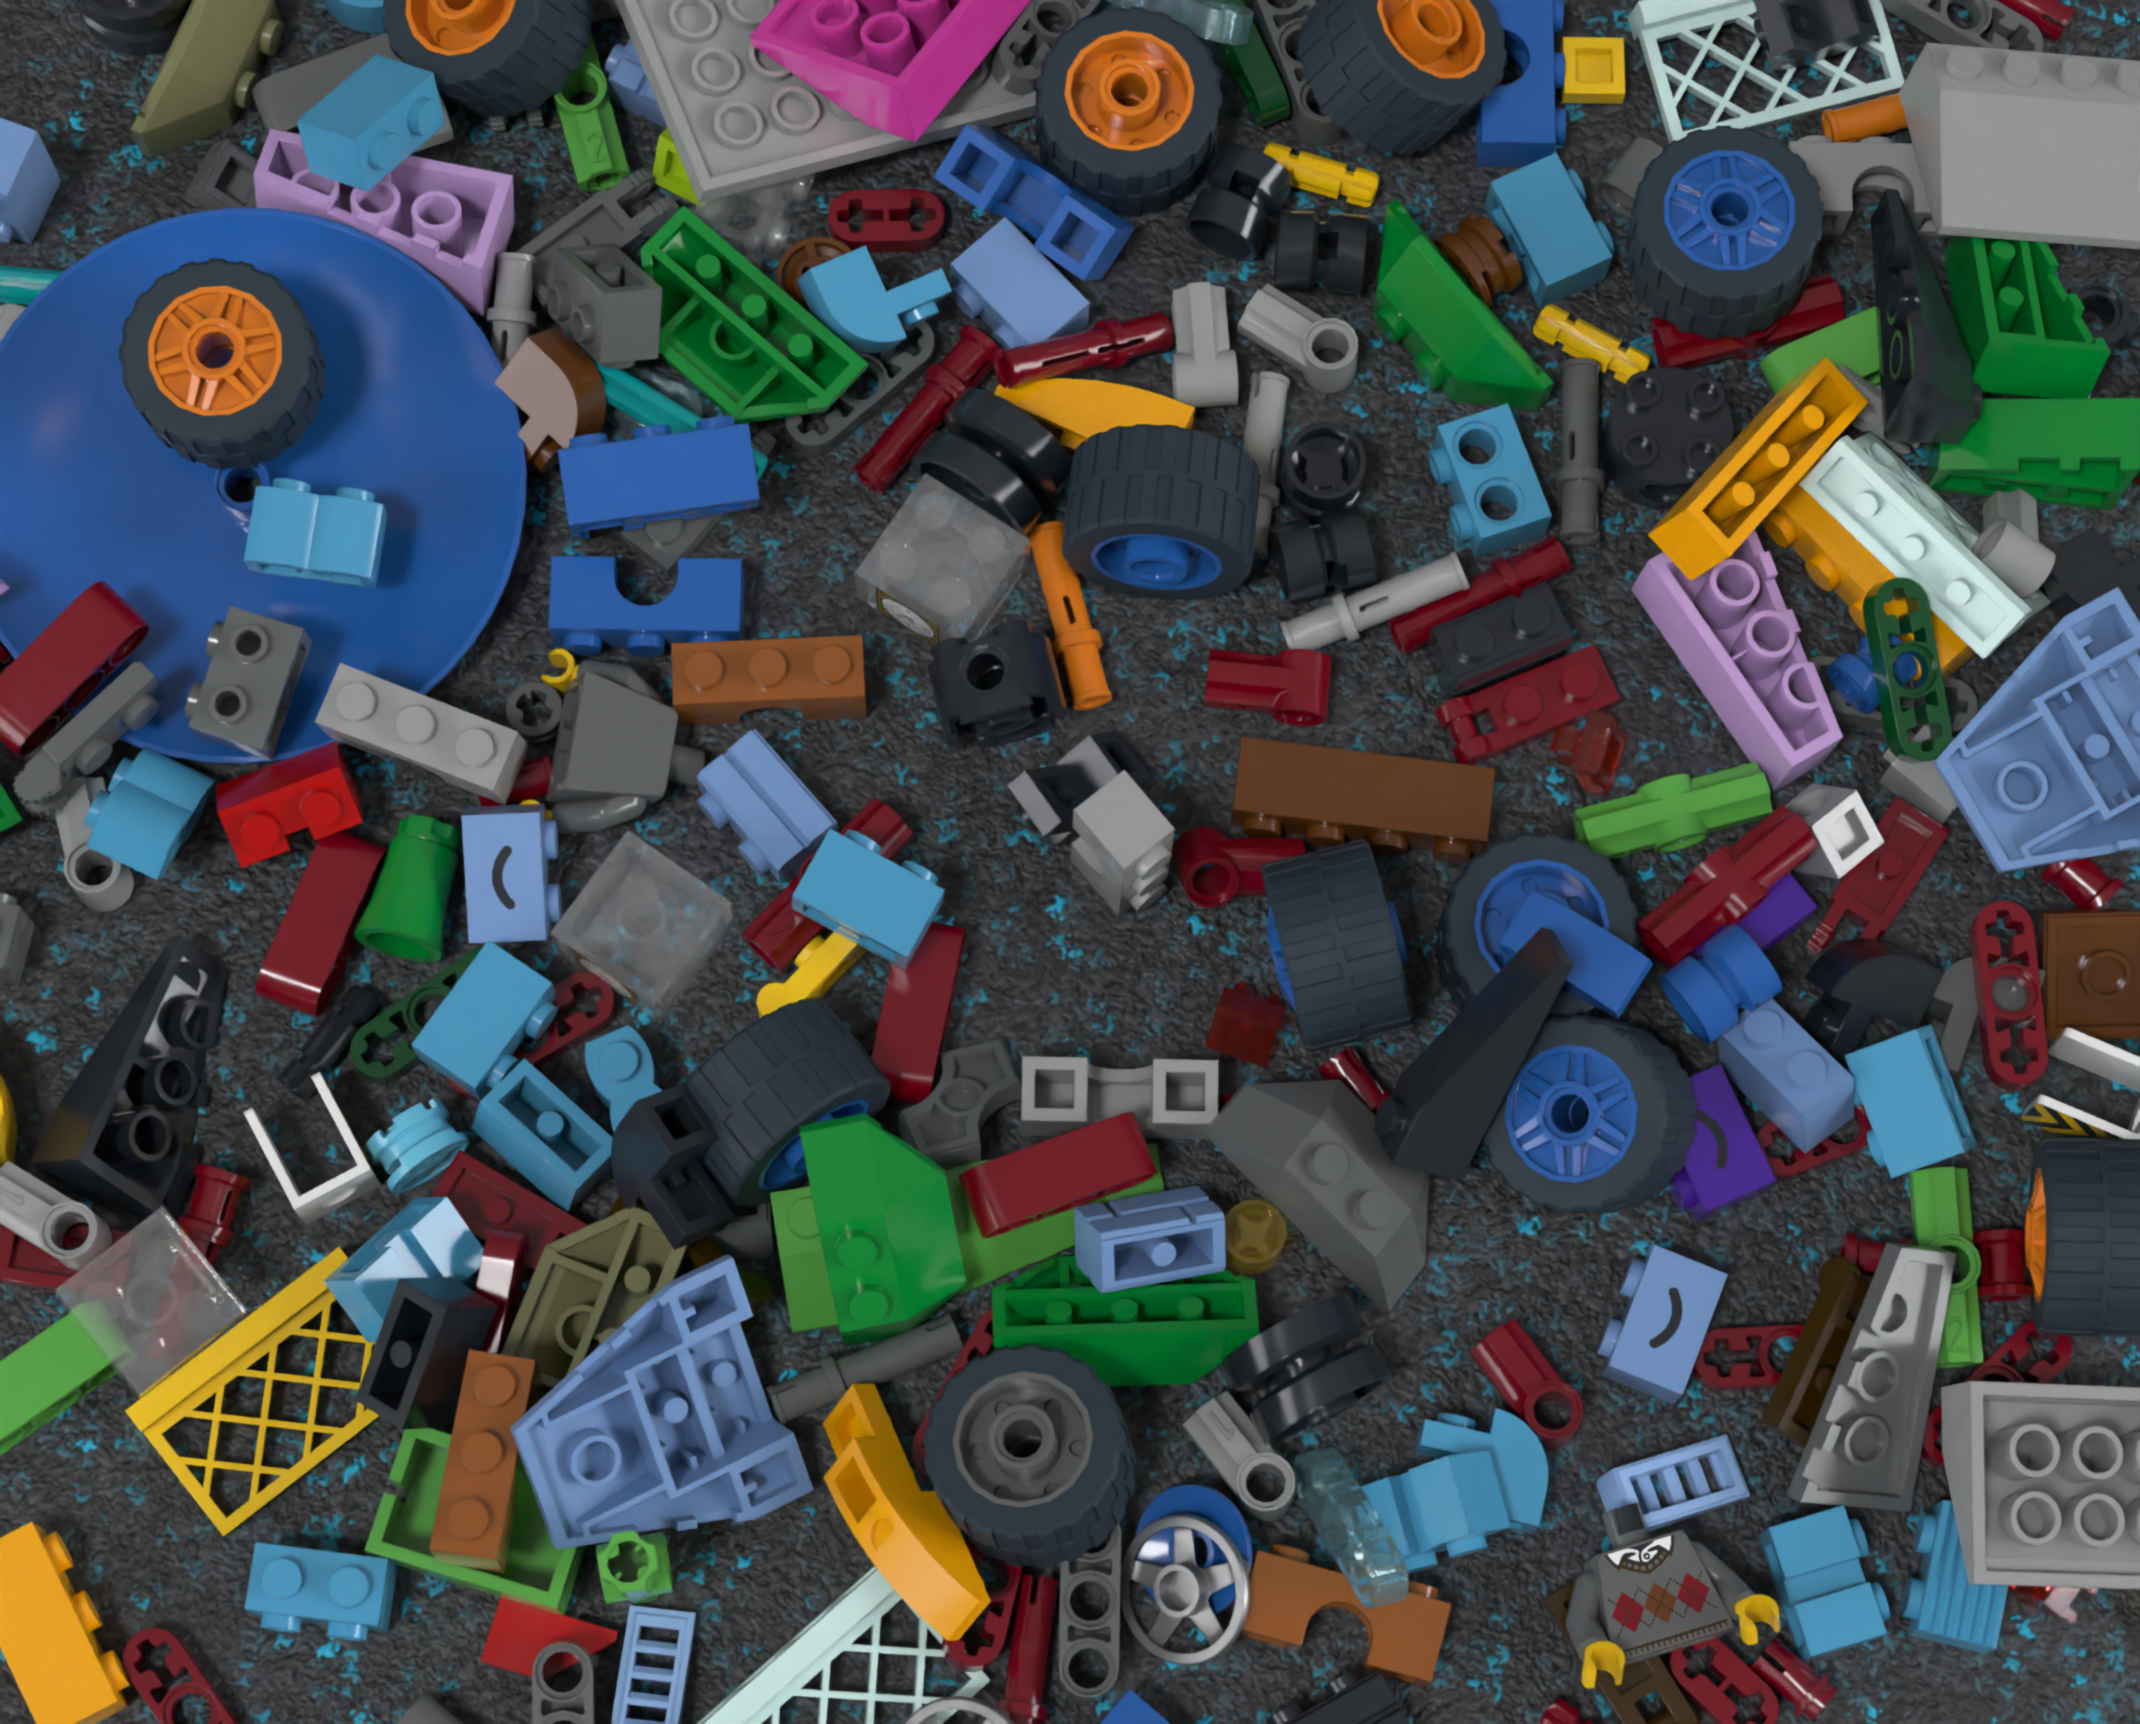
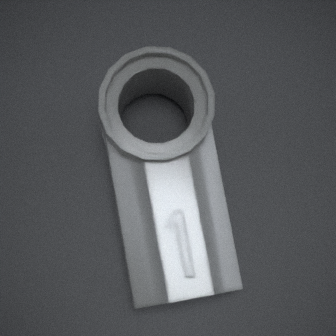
M1195 282L1172 290L1171 310L1176 353H1172L1174 400L1195 408L1237 406V359L1235 350H1230L1225 287L1213 285L1211 282Z
M1268 283L1262 289L1257 290L1247 304L1244 314L1238 323V332L1300 370L1306 382L1314 389L1324 393H1335L1345 389L1353 381L1357 372L1358 338L1354 329L1345 321L1337 318L1321 317ZM1324 348H1334L1340 350L1345 357L1336 363H1325L1316 358L1315 354Z
M2020 488L2012 492L1997 490L1983 504L1984 531L1975 542L1971 552L2020 599H2025L2032 595L2046 580L2053 568L2056 556L2052 550L2039 542L2036 499Z
M81 776L70 782L69 800L61 807L55 808V817L65 856L64 874L70 886L86 906L99 912L113 911L123 906L130 898L134 888V877L128 866L86 847L92 832V828L84 825L86 814L100 790L109 792L107 782L103 777L91 778ZM99 865L113 866L111 875L105 882L92 886L85 884L87 875L93 868Z
M7 1161L0 1168V1224L53 1256L65 1267L75 1271H89L100 1266L107 1259L112 1248L111 1231L108 1225L85 1204L70 1199L10 1161ZM78 1222H87L89 1234L86 1241L79 1248L64 1250L63 1236L66 1230Z
M1228 1391L1212 1398L1195 1411L1182 1425L1183 1429L1236 1495L1242 1510L1251 1518L1262 1522L1274 1521L1284 1516L1290 1510L1295 1499V1474L1290 1464L1280 1455H1277L1270 1445L1264 1444L1255 1425ZM1260 1472H1271L1282 1479L1285 1488L1278 1499L1272 1502H1261L1255 1500L1247 1490L1248 1482L1254 1475Z

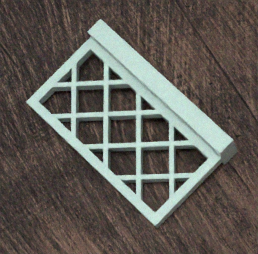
M1753 0L1638 1L1627 18L1634 41L1638 39L1640 41L1669 143L1673 140L1678 141L1686 137L1687 133L1698 129L1708 130L1716 126L1731 125V128L1745 129L1747 127L1756 129L1900 91L1905 81L1881 2L1879 0H1868L1880 37L1859 46L1880 58L1886 79L1866 84L1845 72L1844 70L1857 47L1846 51L1838 67L1824 59L1808 64L1831 77L1821 96L1808 99L1787 87L1796 68L1787 69L1779 82L1749 65L1760 46L1757 36L1743 61L1712 43L1721 26L1731 23H1737L1756 34L1753 13L1757 10ZM1711 29L1706 39L1695 34L1696 32ZM1678 37L1699 50L1685 76L1663 64L1657 42ZM1705 54L1737 71L1723 97L1691 80ZM1743 75L1773 92L1764 111L1751 114L1729 101ZM1668 80L1679 86L1674 96L1672 95ZM1838 82L1848 87V89L1833 92ZM1685 90L1716 107L1706 126L1687 131L1682 130L1676 106ZM1780 97L1791 102V104L1775 107ZM1722 112L1733 117V119L1717 123Z
M1872 432L1855 440H1852L1848 435L1840 438L1799 484L1897 578H1908L1918 583L1927 595L1929 608L1983 660L1991 655L2007 637L2038 617L2051 603L2039 589L2029 597L2020 599L1971 552L1980 534Z
M874 1565L696 1724H762L769 1716H771L770 1724H779L780 1707L792 1696L819 1697L817 1724H826L828 1698L866 1700L865 1724H874L875 1701L913 1703V1714L922 1707V1704H928L934 1700L944 1698L923 1696L925 1656L945 1657L942 1649L926 1648L927 1629L941 1645L942 1635L911 1608ZM901 1599L919 1619L917 1648L879 1645L881 1617ZM871 1627L870 1645L852 1644ZM841 1652L870 1653L867 1692L829 1690L831 1661ZM879 1653L916 1655L914 1695L876 1693ZM982 1670L978 1672H965L970 1679L951 1696L973 1697L991 1680ZM821 1671L820 1689L802 1688ZM958 1709L935 1713V1715L944 1723Z

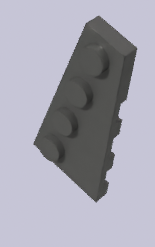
M1886 1243L1786 1494L1787 1497L1805 1503L1911 1512L1956 1253L1941 1248Z

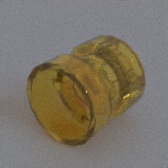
M1259 1199L1245 1200L1233 1206L1225 1216L1226 1263L1231 1268L1250 1275L1261 1274L1273 1267L1280 1258L1287 1237L1286 1222L1281 1212L1271 1203Z

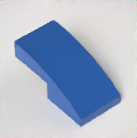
M1532 890L1498 942L1503 953L1513 958L1541 927L1553 930L1574 964L1562 986L1563 991L1619 1018L1652 967L1651 960L1592 921Z

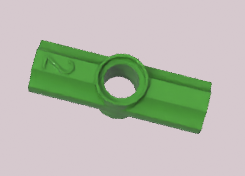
M591 35L588 48H585L581 57L582 62L578 69L567 79L565 86L556 95L553 94L579 191L597 193L604 187L608 191L625 177H629L631 173L612 108L607 80L601 68L593 35ZM580 92H589L596 95V98L586 105L577 106L568 102L573 95Z
M1757 762L1742 764L1738 767L1720 770L1691 779L1690 774L1666 776L1643 785L1636 791V794L1574 810L1572 817L1575 826V836L1577 840L1587 844L1589 849L1598 855L1602 854L1608 860L1623 858L1630 854L1653 848L1655 853L1678 851L1702 842L1709 837V833L1765 819L1773 812L1770 798L1771 792L1765 773L1759 768Z
M1932 1167L1911 1171L1908 1173L1914 1245L1941 1248L1956 1253L1955 1260L1960 1270L1959 1279L1955 1284H1951L1936 1369L1982 1365L1983 1351L1977 1291L1981 1259L1973 1242L1967 1168Z
M625 1531L612 1534L610 1542L596 1544L598 1568L606 1604L627 1600L632 1601L634 1604L648 1603L658 1600L660 1594L674 1591L669 1555L663 1532L640 1536L636 1531Z

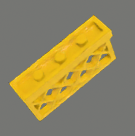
M340 1247L328 1254L125 1410L223 1537L379 1417L378 1414L368 1408L364 1411L365 1406L357 1402L356 1417L343 1428L315 1425L320 1385L359 1390L372 1354L373 1345L376 1344V1342H367L360 1335L328 1332L331 1304L337 1299L326 1286L324 1280L348 1259ZM322 1312L320 1331L301 1329V1327ZM291 1335L319 1338L314 1377L275 1373L278 1345ZM326 1339L365 1344L360 1383L321 1378ZM269 1353L267 1372L248 1370L249 1367ZM245 1376L266 1379L260 1418L222 1414L225 1386L236 1377ZM274 1380L313 1384L307 1424L268 1419ZM216 1393L213 1413L193 1411ZM184 1417L212 1420L207 1459L179 1456L163 1434ZM220 1421L259 1425L254 1465L215 1460ZM267 1426L306 1431L302 1460L290 1469L262 1466ZM314 1432L334 1434L311 1452ZM187 1465L206 1467L203 1486ZM214 1468L253 1472L249 1501L226 1517L210 1496ZM261 1473L281 1475L258 1493Z

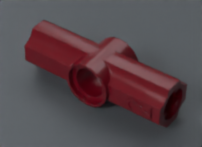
M1830 273L1809 278L1803 294L1798 296L1794 307L1785 316L1779 317L1772 326L1762 331L1747 333V336L1733 339L1732 337H1718V339L1703 338V335L1692 332L1688 334L1676 329L1674 324L1658 317L1652 319L1650 324L1653 341L1652 347L1658 365L1662 368L1677 367L1687 369L1730 357L1737 360H1752L1760 356L1768 347L1795 341L1844 320L1843 298L1837 281L1832 279Z
M874 797L839 832L844 836L847 830H853L867 836L881 847L879 855L890 861L914 839V833L908 828L902 818L887 804L878 801ZM816 852L805 859L800 867L799 875L741 934L743 940L753 949L755 954L781 974L795 962L800 952L815 937L821 935L827 929L825 926L792 909V895Z
M1781 805L1734 845L1729 847L1728 844H1725L1717 849L1686 877L1683 887L1671 897L1662 901L1637 924L1636 931L1639 932L1638 935L1642 940L1643 946L1657 962L1663 963L1670 969L1686 956L1693 953L1723 927L1726 928L1732 923L1738 924L1770 894L1769 889L1784 876H1788L1794 868L1806 861L1815 852L1819 845L1811 833V828L1796 812H1792Z

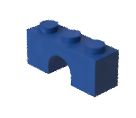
M1488 0L1492 3L1497 13L1496 17L1499 25L1503 28L1506 40L1504 41V48L1507 52V58L1518 67L1522 77L1511 84L1498 85L1493 89V93L1475 108L1476 167H1525L1552 155L1555 146H1564L1566 112L1565 109L1555 108V89H1563L1565 57L1564 52H1554V33H1561L1563 28V0Z
M965 125L934 175L935 179L981 211L996 213L1021 227L1037 240L1033 247L1083 281L1103 279L1135 229L1127 221L1089 195L1075 188L1066 179L1060 177L1053 170L987 125Z
M551 556L548 629L553 646L563 647L571 655L577 656L597 655L601 653V648H627V652L634 656L655 657L663 655L665 649H671V643L743 640L745 578L742 559L678 558L677 582L671 594L657 604L644 606L629 602L619 593V573L615 557Z

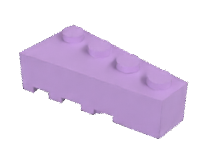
M270 129L253 174L257 208L311 214L346 224L378 238L410 257L439 280L466 310L483 317L485 316L496 283L497 253L506 252L515 225L513 175L409 155L379 183L374 185L369 191H364L311 173L300 134Z
M1756 530L1752 531L1730 557L1692 581L1662 552L1648 560L1631 590L1751 763L1757 762L1759 768L1765 773L1770 791L1772 793L1821 765L1841 741L1843 735L1813 662H1808L1798 638L1801 629L1793 610H1787L1775 580L1778 572L1769 551L1764 552Z

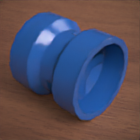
M1865 634L1859 641V649L1853 654L1843 653L1828 666L1827 671L1833 686L1843 699L1857 711L1863 714H1870L1880 704L1867 634ZM1897 636L1888 637L1889 646L1902 643ZM1904 652L1895 659L1893 664L1894 678L1899 685L1903 686L1918 672L1913 655Z

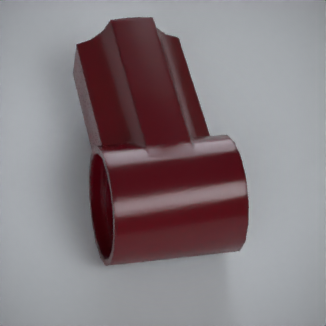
M1210 649L1204 707L1270 713L1271 718L1275 721L1294 726L1308 727L1324 724L1327 720L1332 659L1324 653L1307 649L1283 650L1278 652L1276 656Z
M1200 826L1182 833L1175 841L1172 853L1184 892L1189 900L1198 906L1211 908L1225 904L1234 896H1266L1261 874L1263 864L1305 854V847L1301 838H1225L1215 828ZM1215 863L1208 869L1198 870L1205 864Z
M1515 1318L1502 1324L1485 1336L1469 1351V1356L1512 1413L1532 1429L1544 1450H1556L1570 1442L1575 1436L1583 1416L1582 1400L1574 1388L1560 1379ZM1543 1401L1557 1402L1565 1408L1569 1423L1558 1430L1544 1428L1537 1422L1533 1408Z

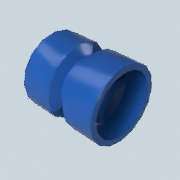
M1734 923L1728 925L1704 944L1703 959L1700 960L1692 956H1686L1658 977L1661 989L1674 1010L1689 1029L1707 1045L1739 1023L1738 1008L1752 1012L1783 990L1778 974L1762 950L1743 929Z

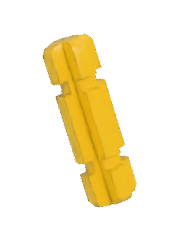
M1274 142L1268 143L1263 153L1274 158L1290 173L1293 187L1338 199L1339 194L1348 196L1346 202L1365 208L1370 207L1375 199L1379 185V175L1376 172L1356 167L1355 172L1346 170L1348 165L1346 163L1305 151H1300L1299 156L1291 154V147Z
M1547 304L1535 322L1533 334L1537 338L1553 346L1556 341L1564 345L1562 351L1575 358L1596 360V363H1600L1601 372L1606 373L1609 368L1616 372L1613 378L1624 384L1632 375L1637 372L1647 371L1650 366L1651 357L1649 354L1632 345L1629 346L1628 350L1620 346L1622 340L1581 318H1578L1576 322L1568 319L1571 313L1554 304Z

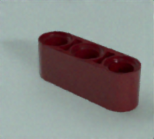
M105 581L94 583L80 594L0 674V740L16 756L24 757L29 755L44 743L147 637L151 629L150 623Z
M343 831L318 840L263 962L256 983V995L314 1018H319L323 1014L357 941L354 937V932L373 895L388 852L387 848Z
M932 921L906 970L891 962L871 1059L887 1077L891 1085L890 1094L887 1099L916 1105L934 1091L940 1063V1053H942L964 948L966 928Z
M1127 1112L990 1160L965 1171L958 1177L982 1239H987L1131 1188L1153 1178L1158 1172L1134 1112Z

